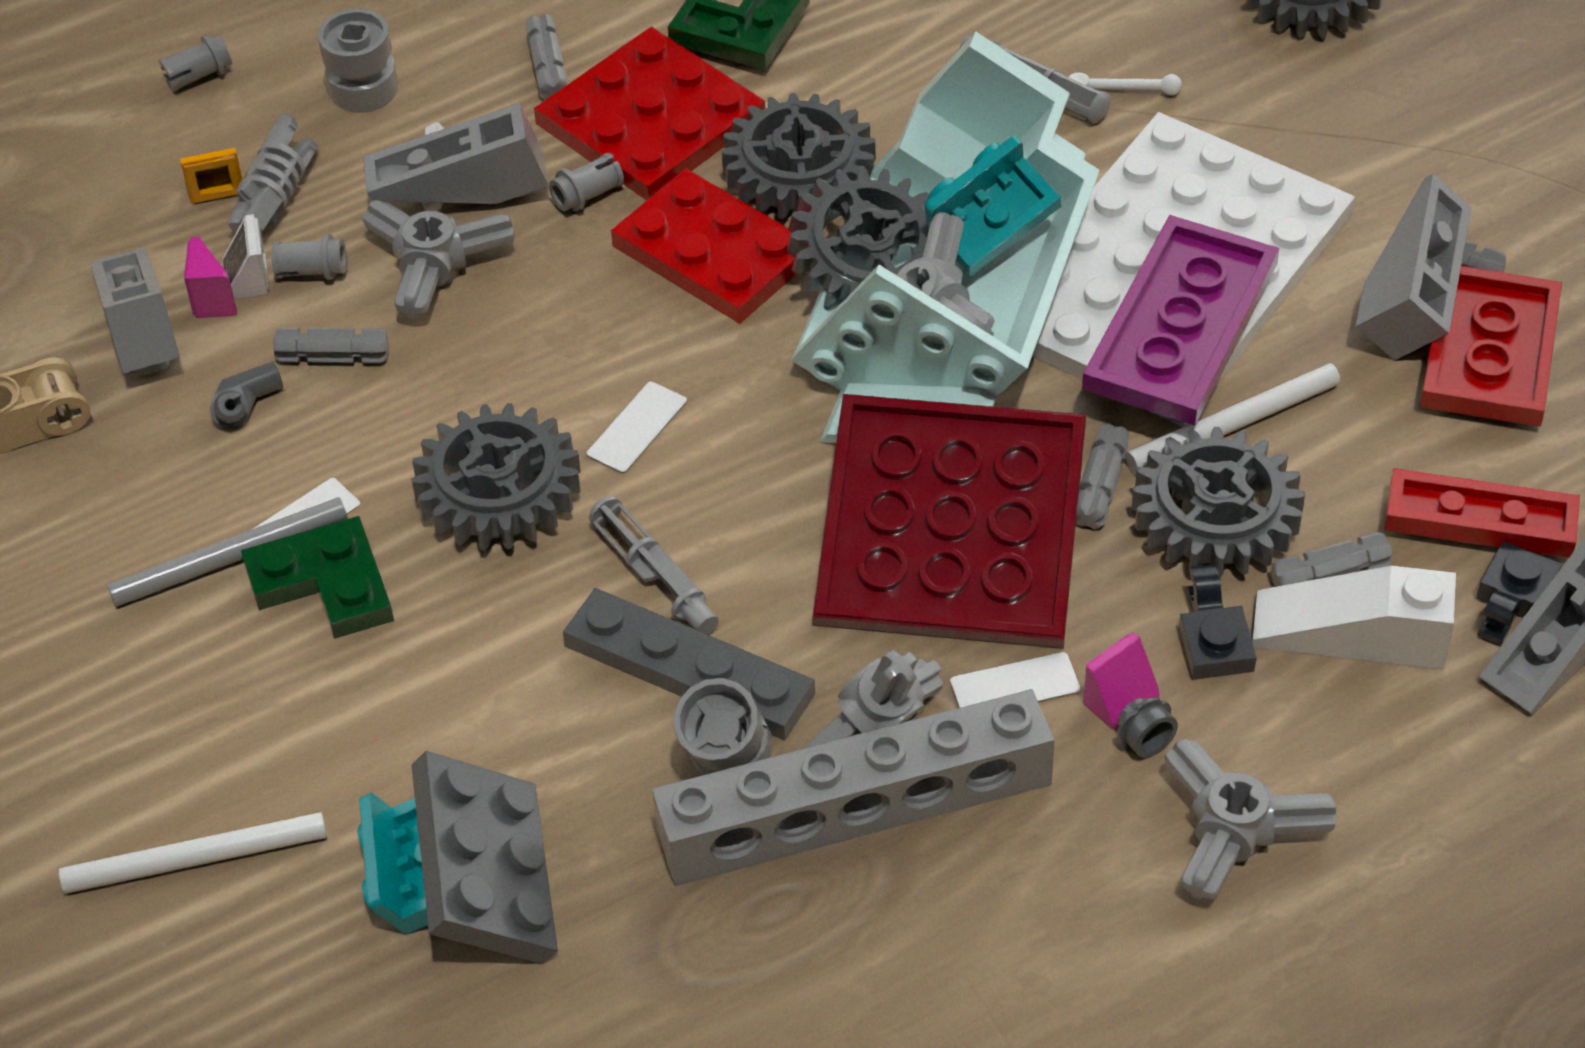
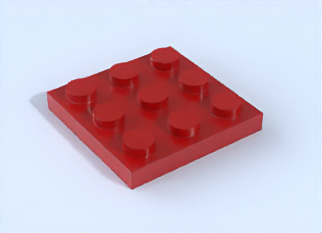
M650 26L534 108L536 125L588 161L592 162L606 153L613 155V161L608 163L607 166L618 161L624 176L623 185L647 201L685 168L693 171L723 149L724 133L733 132L732 120L734 118L748 120L747 107L752 105L761 110L766 109L765 100Z

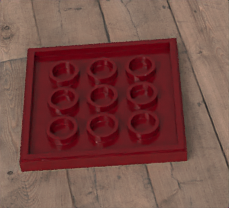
M843 394L814 603V625L1064 649L1087 414Z

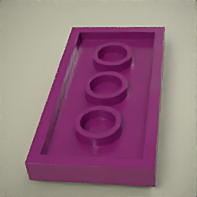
M1169 215L1083 372L1082 390L1196 426L1278 264L1280 248Z

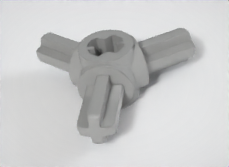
M374 200L368 205V211L363 216L365 227L393 244V253L400 259L399 268L404 276L394 304L396 310L405 313L409 319H418L420 314L428 312L436 287L444 286L457 277L460 268L466 266L465 256L511 244L514 241L512 223L506 214L456 226L452 217H448L441 212L423 211L409 216L388 202Z
M936 213L930 223L923 257L905 265L898 272L897 276L993 336L994 332L991 330L995 322L993 316L970 301L968 290L961 285L963 273L955 266L964 228L963 220L958 216L947 213Z
M895 650L886 652L882 658L874 660L859 671L842 688L838 694L840 699L838 706L843 712L803 749L917 719L925 709L923 700L938 692L943 686V681L938 675L942 667L935 660L926 663L922 659H916L910 652L903 656L899 655Z
M1179 740L1165 755L1166 766L1194 797L1192 812L1200 820L1195 829L1199 845L1181 877L1182 887L1191 892V897L1196 900L1203 901L1205 898L1215 899L1234 863L1247 860L1257 853L1261 846L1272 845L1274 834L1331 832L1335 829L1337 818L1336 805L1331 795L1322 793L1272 796L1268 785H1263L1258 779L1250 775L1237 772L1224 773L1199 743L1194 740Z

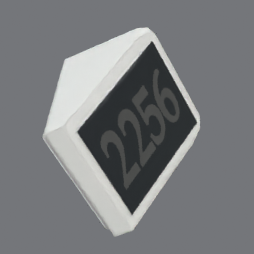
M254 214L245 215L222 261L223 269L230 279L234 299L268 294L267 290H270L265 248L258 219L254 217Z

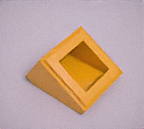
M236 148L180 158L191 204L238 195L237 189L243 177Z

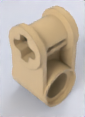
M57 357L45 358L32 365L0 374V454L12 452L22 446L51 437L69 435L86 424L90 417V407L85 397L76 391L77 375L70 362ZM48 375L54 377L56 387L51 388ZM61 405L65 414L64 418L59 417L56 409L57 406Z

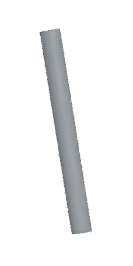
M340 497L111 582L107 584L115 607L242 560L241 550L339 522L348 519L342 500Z

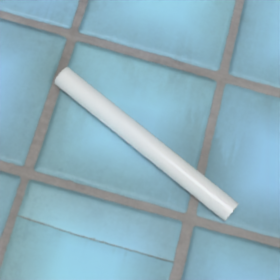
M1328 363L1199 420L1196 426L1187 425L1125 453L1126 463L1130 471L1136 474L1138 467H1146L1147 454L1150 450L1164 454L1166 438H1174L1182 445L1187 444L1188 431L1190 429L1197 431L1202 439L1211 438L1214 427H1220L1224 436L1339 385V372L1333 364Z
M319 812L59 868L60 884L63 893L68 894L327 838L323 813Z

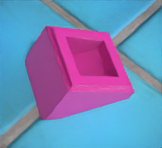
M190 237V241L187 244L184 281L193 314H196V318L236 315L237 307L227 273L200 237Z
M1134 632L1130 635L1127 634L1086 664L1083 704L1115 731L1119 727V715L1129 703L1139 698H1160L1159 688L1141 639Z

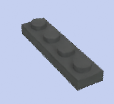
M598 588L593 589L563 631L566 648L681 697L691 686L706 679L724 678L737 682L750 692L772 736L784 741L815 696V679Z

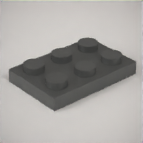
M425 751L411 766L429 934L543 964L558 951L536 784Z

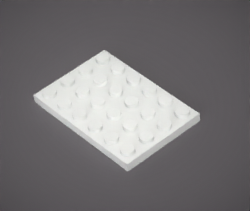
M1158 112L1093 187L1032 356L1082 380L1085 368L1169 215H1173L1280 248L1278 264L1216 384L1217 386L1351 216L1356 196ZM1153 413L1181 427H1185V425L1187 424L1175 419H1171Z

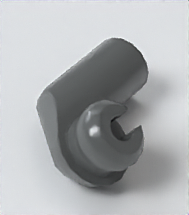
M274 361L221 380L210 406L211 416L216 423L227 428L239 426L247 419L256 398L283 388V382Z

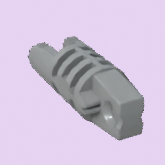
M282 113L274 122L238 186L237 193L239 197L227 222V225L235 233L245 215L254 214V217L258 219L260 231H263L266 225L270 226L277 221L318 148L317 143L310 137L300 141L294 148L288 146L294 131L298 127V123L288 113L285 115Z

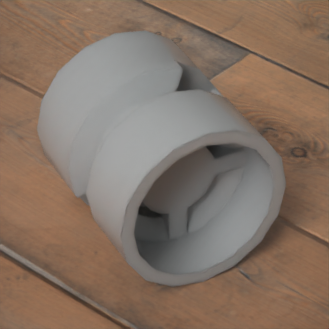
M347 9L335 13L326 19L319 28L318 42L322 61L325 65V77L329 96L333 103L343 110L360 113L380 109L391 102L398 92V79L395 62L391 55L392 45L389 28L385 19L376 12L366 9Z
M724 678L706 679L691 686L679 699L674 712V731L682 748L701 775L770 758L772 734L750 692L739 683Z

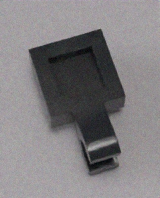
M1502 541L1479 585L1476 599L1487 602L1483 613L1486 619L1479 630L1478 636L1502 645L1517 615L1524 617L1560 571L1562 563Z
M1215 564L1191 567L1190 576L1193 586L1187 587V594L1193 612L1180 614L1178 629L1192 680L1254 672L1257 656L1243 606L1223 608L1221 583Z

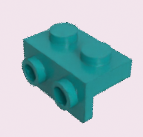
M1013 135L1001 145L993 143L983 149L975 158L972 167L958 178H947L933 188L927 197V202L924 204L926 225L930 227V223L936 213H947L958 216L963 220L964 228L956 261L972 276L1061 208V197L1024 158L1023 143Z
M374 793L360 797L361 824L357 828V835L364 852L366 876L362 883L364 900L373 914L381 916L405 935L428 925L415 798L391 808Z

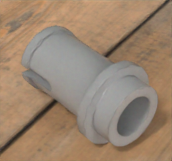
M208 35L201 36V43L159 60L161 70L166 71L163 74L164 78L173 92L214 72L221 76L225 74L224 68L232 65L229 51L219 35L209 38Z
M606 153L601 155L600 158L573 171L565 168L557 171L555 179L549 182V191L557 207L562 211L570 209L576 212L584 208L585 201L610 189L622 186L624 176L618 161L607 166L608 163L613 161L614 156Z
M331 234L323 235L321 241L274 242L272 245L271 260L276 278L324 274L326 279H335L337 273L346 272L347 251L344 240L334 239Z

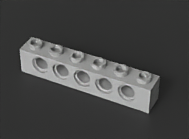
M1033 689L653 788L652 794L657 834L673 884L677 886L1052 785L1055 740Z

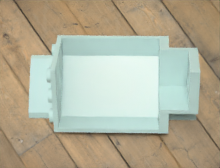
M976 31L919 93L901 138L873 168L869 178L870 180H877L879 174L885 168L889 170V183L891 185L897 186L907 177L911 179V186L908 195L911 197L924 192L930 194L933 188L941 181L950 177L956 179L971 168L977 155L987 146L993 143L1001 145L1011 136L1015 135L1023 143L1024 158L1061 197V208L974 275L970 276L957 261L955 262V266L963 273L961 285L968 290L970 301L993 316L995 320L991 328L994 332L993 336L881 265H878L846 299L839 297L835 303L828 307L824 305L827 288L822 287L791 361L812 373L817 379L827 382L840 390L819 443H836L843 394L993 406L996 397L1028 369L1100 170L1084 160L1085 152L1055 133L1070 93ZM909 243L899 246L897 255L892 259L894 267L901 266L911 258Z

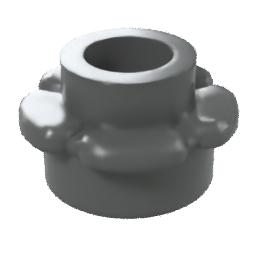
M1157 697L1139 698L1129 703L1122 710L1118 718L1119 727L1117 733L1120 736L1118 743L1124 750L1132 749L1142 758L1152 757L1160 753L1171 743L1178 729V722L1171 715L1170 704L1167 701H1161Z

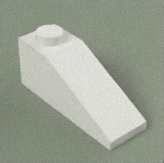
M1386 566L1257 590L1252 637L1254 648L1444 670L1454 626L1456 573Z

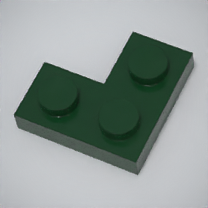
M686 0L668 25V37L682 47L766 71L810 4V0H743L739 7L716 0Z
M360 516L241 550L259 610L319 593L334 639L394 621L392 607Z

